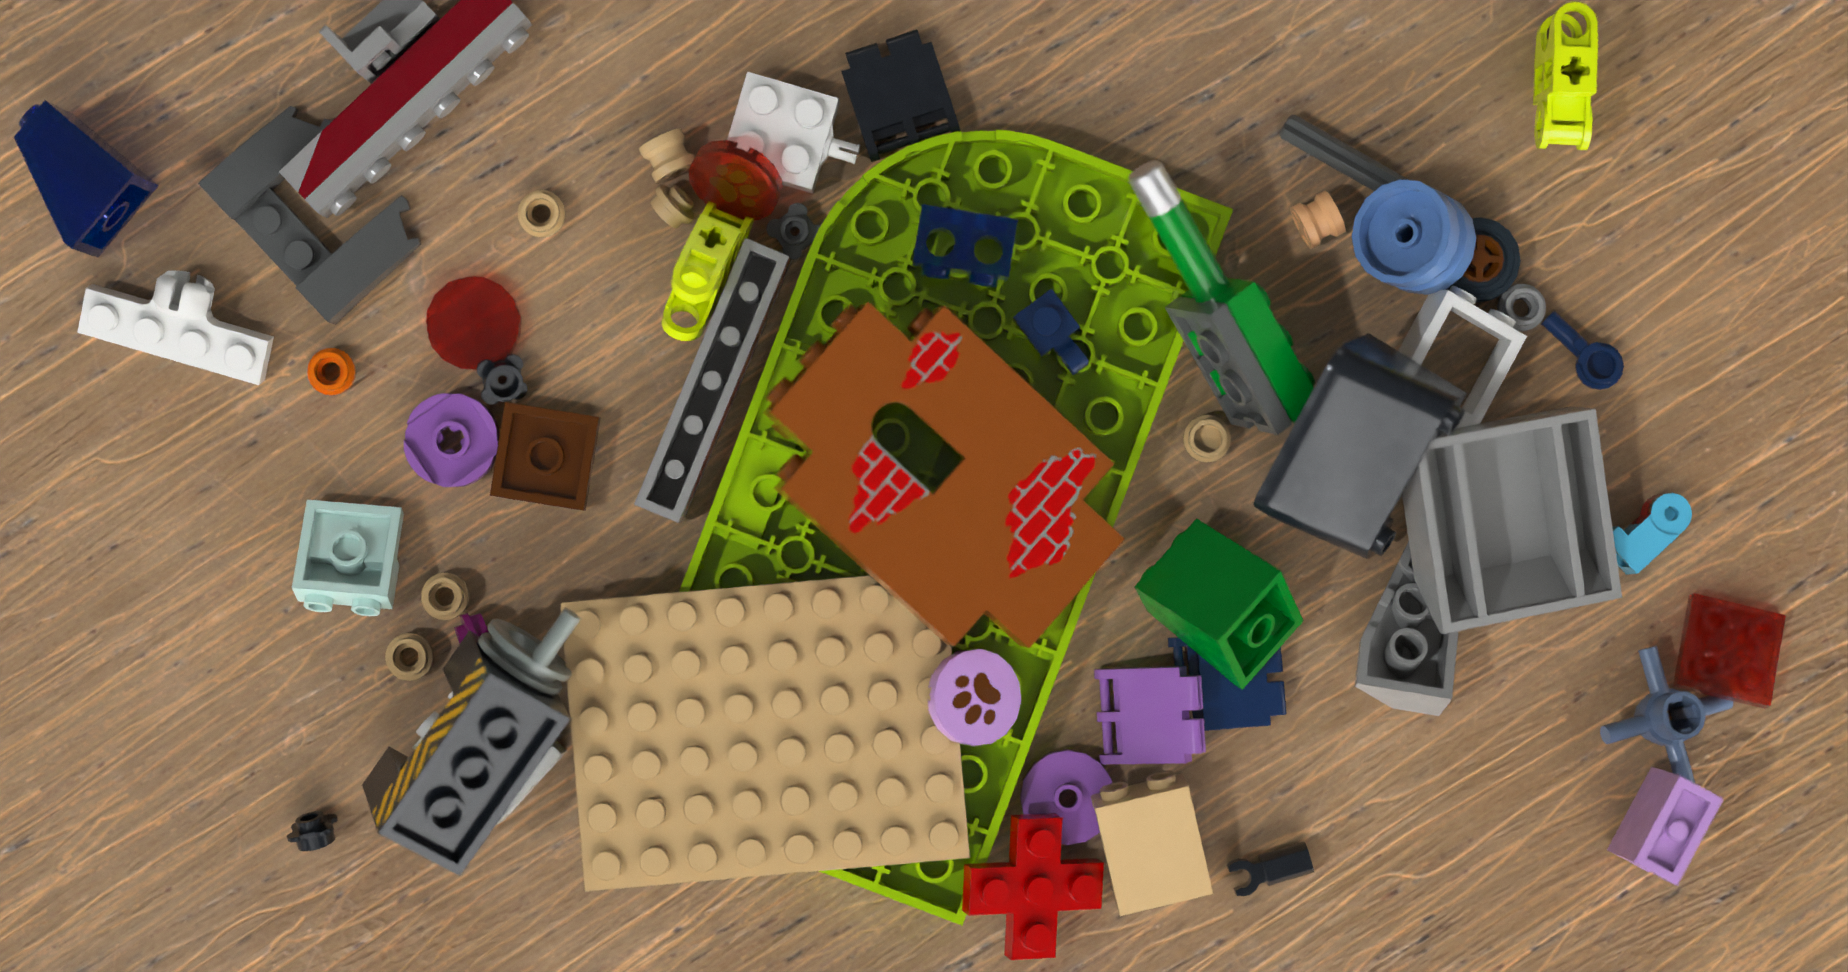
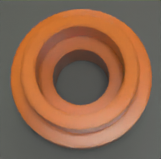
M326 348L318 351L311 358L307 374L309 382L318 392L325 395H339L352 386L356 376V367L354 361L346 352L336 348ZM331 363H336L340 367V376L334 381H329L325 376V369Z

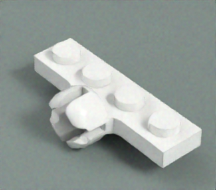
M167 271L157 278L154 296L151 300L95 284L86 288L77 333L256 385H260L265 381L274 336L225 323L213 317L211 305L215 288L207 278L197 275L196 283H189L190 272Z

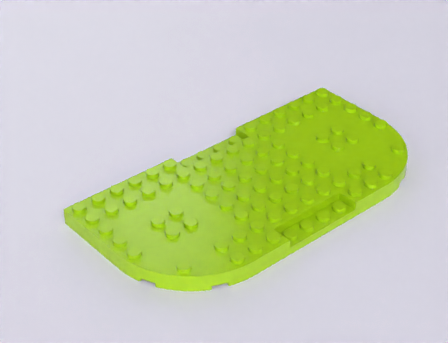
M980 130L970 132L957 131L925 139L886 157L865 172L862 178L832 207L818 229L808 251L679 592L869 576L863 568L774 489L782 480L776 474L783 464L793 454L797 453L802 457L806 451L793 439H785L772 427L774 422L763 413L771 404L766 399L769 392L785 376L790 381L795 378L804 368L798 362L799 359L817 340L824 345L836 332L831 326L832 322L849 304L857 308L860 304L869 302L907 338L911 335L906 329L907 326L925 307L931 312L934 308L945 306L1114 463L1110 470L1083 499L1084 502L1113 527L1183 344V339L1165 307L1176 298L1182 297L1181 295L1189 290L1128 181L1133 171L1032 134L1009 130ZM1176 188L1216 257L1233 209ZM1050 289L1054 291L1080 326V329L1072 334L1070 338L1080 348L1089 362L1086 367L1075 375L1069 372L1053 349L1041 357L1013 320L1016 314ZM892 402L885 404L876 411L872 418L871 430L877 443L931 493L937 489L963 459L930 426L902 403ZM1095 574L1030 649L1019 646L984 613L955 646L951 645L952 654L957 651L983 649L998 654L1011 665L1019 680L1021 705L1017 720L1006 735L992 744L970 746L960 743L970 858L819 872L963 926L967 915L962 911L964 864L987 862Z

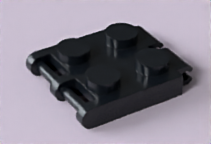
M917 29L886 39L890 53L889 56L881 57L877 43L845 53L850 68L841 72L871 162L880 160V154L947 132L961 131L932 42L922 44ZM947 120V123L916 132L917 128ZM906 132L907 136L877 146L875 142L888 140L893 136Z

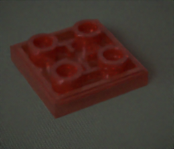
M1696 593L1691 594L1688 597L1673 687L1763 709L1770 707L1786 615Z

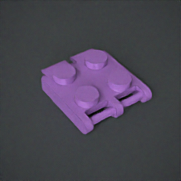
M1186 666L1094 669V679H1099L1101 711L1097 712V722H1102L1104 754H1099L1101 764H1183L1192 762V754L1206 752L1204 718H1189V710L1203 709L1201 675H1187ZM1109 679H1113L1115 710H1111ZM1111 722L1116 724L1117 753H1113Z

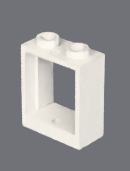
M1451 286L1449 290H1440L1428 295L1398 351L1421 365L1450 311L1499 339L1462 407L1465 413L1457 428L1481 423L1527 336L1513 328L1516 321L1511 317L1494 309H1490L1489 313L1481 310L1474 305L1477 300L1476 297L1463 289Z

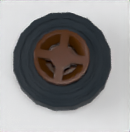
M1482 217L1472 218L1476 234V250H1474L1471 261L1473 267L1469 264L1463 276L1451 285L1472 294L1477 298L1475 303L1491 301L1505 293L1517 278L1521 263L1519 247L1511 232L1497 221Z

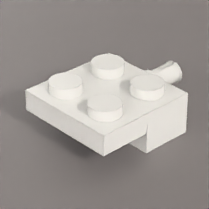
M747 72L720 163L730 168L767 178L768 181L813 194L821 166L827 160V157L830 156L855 165L857 155L855 154L859 153L860 145L833 138V125L840 105L839 98Z

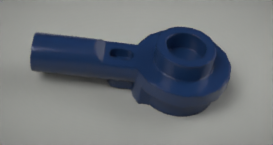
M1555 310L1541 323L1577 357L1575 370L1582 384L1590 389L1602 390L1610 388L1618 382L1622 376L1624 364L1622 356L1616 348L1600 342L1589 344Z

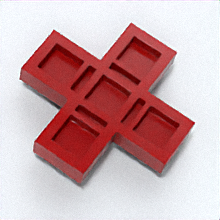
M1056 813L1011 815L1009 862L964 864L962 911L969 916L1006 914L1004 955L1010 960L1056 958L1058 911L1102 909L1104 862L1097 858L1061 860L1063 817Z

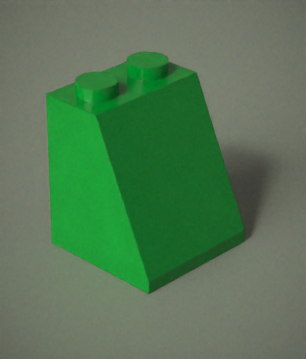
M1197 518L1185 531L1175 537L1171 547L1154 565L1144 571L1140 581L1134 586L1148 613L1242 690L1304 621L1281 570Z

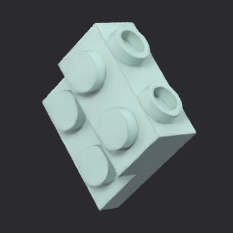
M307 499L292 583V590L297 601L304 602L303 606L306 609L315 612L332 611L333 604L351 606L352 612L362 616H377L380 614L381 608L393 609L399 572L397 555L404 517L402 508Z

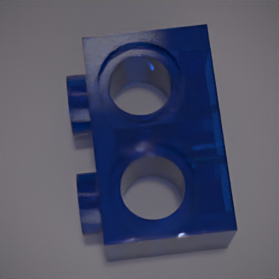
M922 204L913 266L922 267V276L949 280L950 273L954 272L970 275L968 283L986 287H997L998 280L1008 281L1018 219ZM938 231L948 233L955 243L952 252L946 256L933 255L926 246L927 239L931 234ZM984 239L996 241L1002 249L1001 258L993 264L980 262L974 254V248L979 241Z

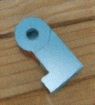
M1675 493L1654 495L1646 500L1642 506L1640 516L1625 530H1622L1620 526H1612L1617 564L1625 574H1638L1688 527L1692 518V510L1687 499Z

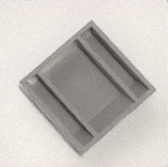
M1570 406L1456 428L1451 435L1443 432L1437 439L1431 442L1406 486L1402 498L1414 579L1440 633L1446 634L1622 598L1595 408Z

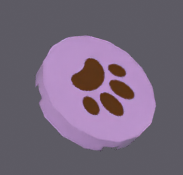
M983 649L957 651L942 660L932 674L929 683L931 688L930 700H928L929 714L937 729L951 741L970 746L992 744L1006 735L1017 720L1021 705L1020 683L1011 665L998 654Z

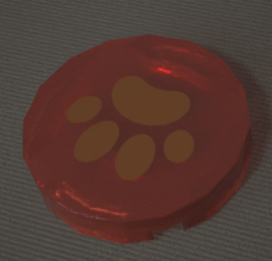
M730 140L711 141L699 148L688 170L689 181L696 195L705 204L708 201L716 203V209L743 220L746 216L754 220H761L772 214L781 197L780 192L783 185L779 172L768 158L751 147L748 152L736 148L738 142Z

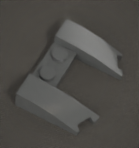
M290 106L226 157L198 184L296 285L295 288L327 322L336 325L421 245L419 238L407 239L400 213L409 211L411 208L408 200L401 195L334 253L326 247L274 189L285 180L279 171L332 121L324 118L321 126L318 127L295 118L299 109Z

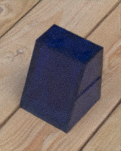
M44 100L41 105L36 104L25 112L19 122L21 129L15 134L14 139L63 242L71 249L99 257L159 185L73 113Z

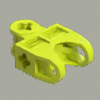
M1581 2L1564 4L1554 15L1543 21L1537 31L1533 105H1538L1534 128L1535 144L1538 149H1546L1548 144L1576 145L1577 150H1587L1590 144L1593 123L1591 96L1596 94L1598 20L1594 11ZM1575 11L1585 18L1587 28L1584 35H1582V29L1578 21L1574 17L1565 14L1566 12ZM1561 23L1570 29L1572 37L1567 36L1562 31ZM1549 28V38L1547 39V30Z
M708 201L673 270L671 279L672 291L665 305L661 321L662 328L669 336L681 341H692L702 335L719 302L744 239L749 237L754 221L753 218L746 216L743 220L716 209V203ZM680 311L688 312L695 317L697 324L688 328L680 327L672 321L671 316Z

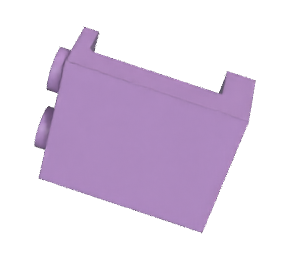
M1651 766L1607 850L1677 886L1719 809L1723 798L1680 775Z

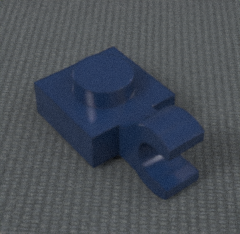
M1052 289L1013 317L1014 322L1041 357L1053 349L1072 375H1075L1088 365V359L1070 338L1072 334L1080 329V326Z

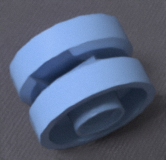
M1399 179L1381 185L1364 200L1355 216L1352 242L1355 257L1368 274L1408 293L1429 295L1449 288L1463 276L1473 259L1476 234L1473 219L1462 203L1420 181Z

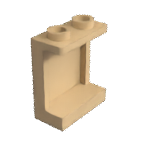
M1161 771L1149 775L1146 778V782L1130 786L1126 782H1115L1101 787L1100 793L1091 795L1111 878L1114 900L1120 916L1213 894L1189 785L1182 773L1174 774L1173 771Z

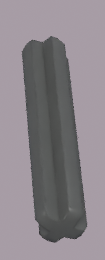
M1297 115L1289 116L1280 131V137L1283 140L1373 191L1381 185L1399 179L1409 180Z

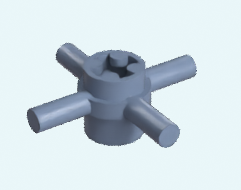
M1657 646L1638 650L1650 693L1636 706L1634 717L1601 726V738L1605 744H1611L1641 735L1652 743L1665 746L1672 773L1695 783L1684 741L1696 736L1704 726L1705 716L1731 709L1733 707V698L1728 691L1697 698L1694 694L1687 691L1669 689ZM1668 710L1671 712L1672 720H1669Z

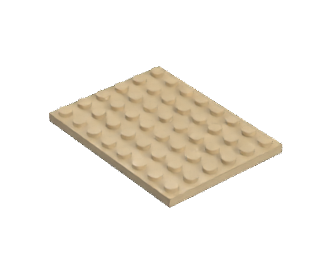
M870 575L560 603L561 613L564 608H567L581 618L565 641L564 652L566 667L572 672L571 677L567 681L585 892L970 858L960 743L951 741L937 729L928 709L931 676L941 661L952 655L951 645L944 643Z

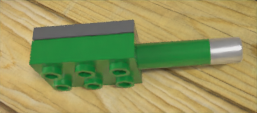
M1157 160L1147 162L1135 169L1130 174L1128 181L1189 289L1181 295L1182 297H1178L1168 304L1165 309L1230 423L1249 429L1256 425L1259 431L1279 435L1290 427L1292 422L1295 423L1314 389L1315 379L1310 370L1299 362L1292 350L1293 339L1285 327L1277 323L1269 308L1271 300L1267 292L1254 281L1227 278L1162 162Z

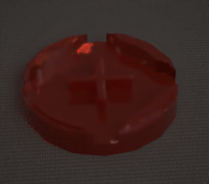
M472 276L448 282L434 295L427 310V332L432 348L444 361L463 370H476L478 363L483 359L491 361L505 359L507 355L514 351L521 336L522 317L516 300L502 285L485 277Z

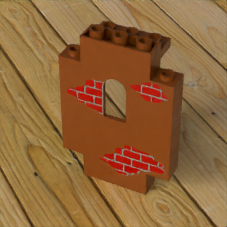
M869 302L860 304L857 308L849 304L832 322L831 326L836 332L824 345L817 340L799 359L798 362L804 368L795 378L790 381L785 376L766 396V399L771 404L763 413L774 422L772 427L785 439H793L806 451L802 457L797 453L793 454L783 464L776 474L782 480L774 489L944 643L955 646L984 613L1019 646L1030 649L1125 540L1083 501L1114 463L945 306L936 307L932 312L925 307L907 326L906 329L911 333L907 338ZM892 402L906 405L963 457L960 463L933 493L924 487L874 439L871 430L872 418L883 405Z

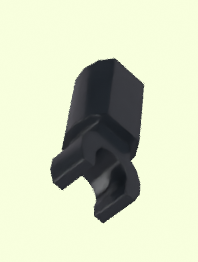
M1305 842L1258 856L1259 860L1255 862L1238 858L1227 864L1229 872L1244 869L1249 873V880L1246 884L1233 888L1237 896L1252 894L1257 890L1260 883L1266 882L1268 886L1314 873L1313 864Z

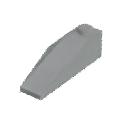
M1408 541L1359 641L1355 687L1391 708L1440 716L1452 700L1458 631L1446 634L1439 632L1415 582Z

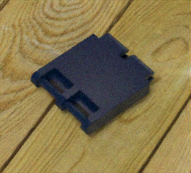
M1178 637L1167 638L1168 647H1173L1174 666H1184L1183 647L1186 646L1189 675H1201L1203 709L1192 710V718H1204L1205 731L1271 726L1270 716L1287 714L1284 681L1267 682V673L1283 672L1281 647L1242 690Z

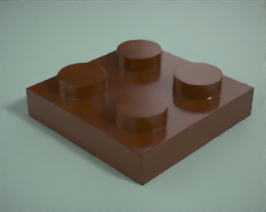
M505 402L490 496L586 511L601 417Z

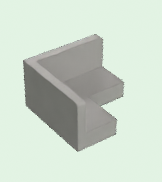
M382 0L343 38L338 36L327 25L321 28L319 32L358 74L372 84L440 18L423 0Z

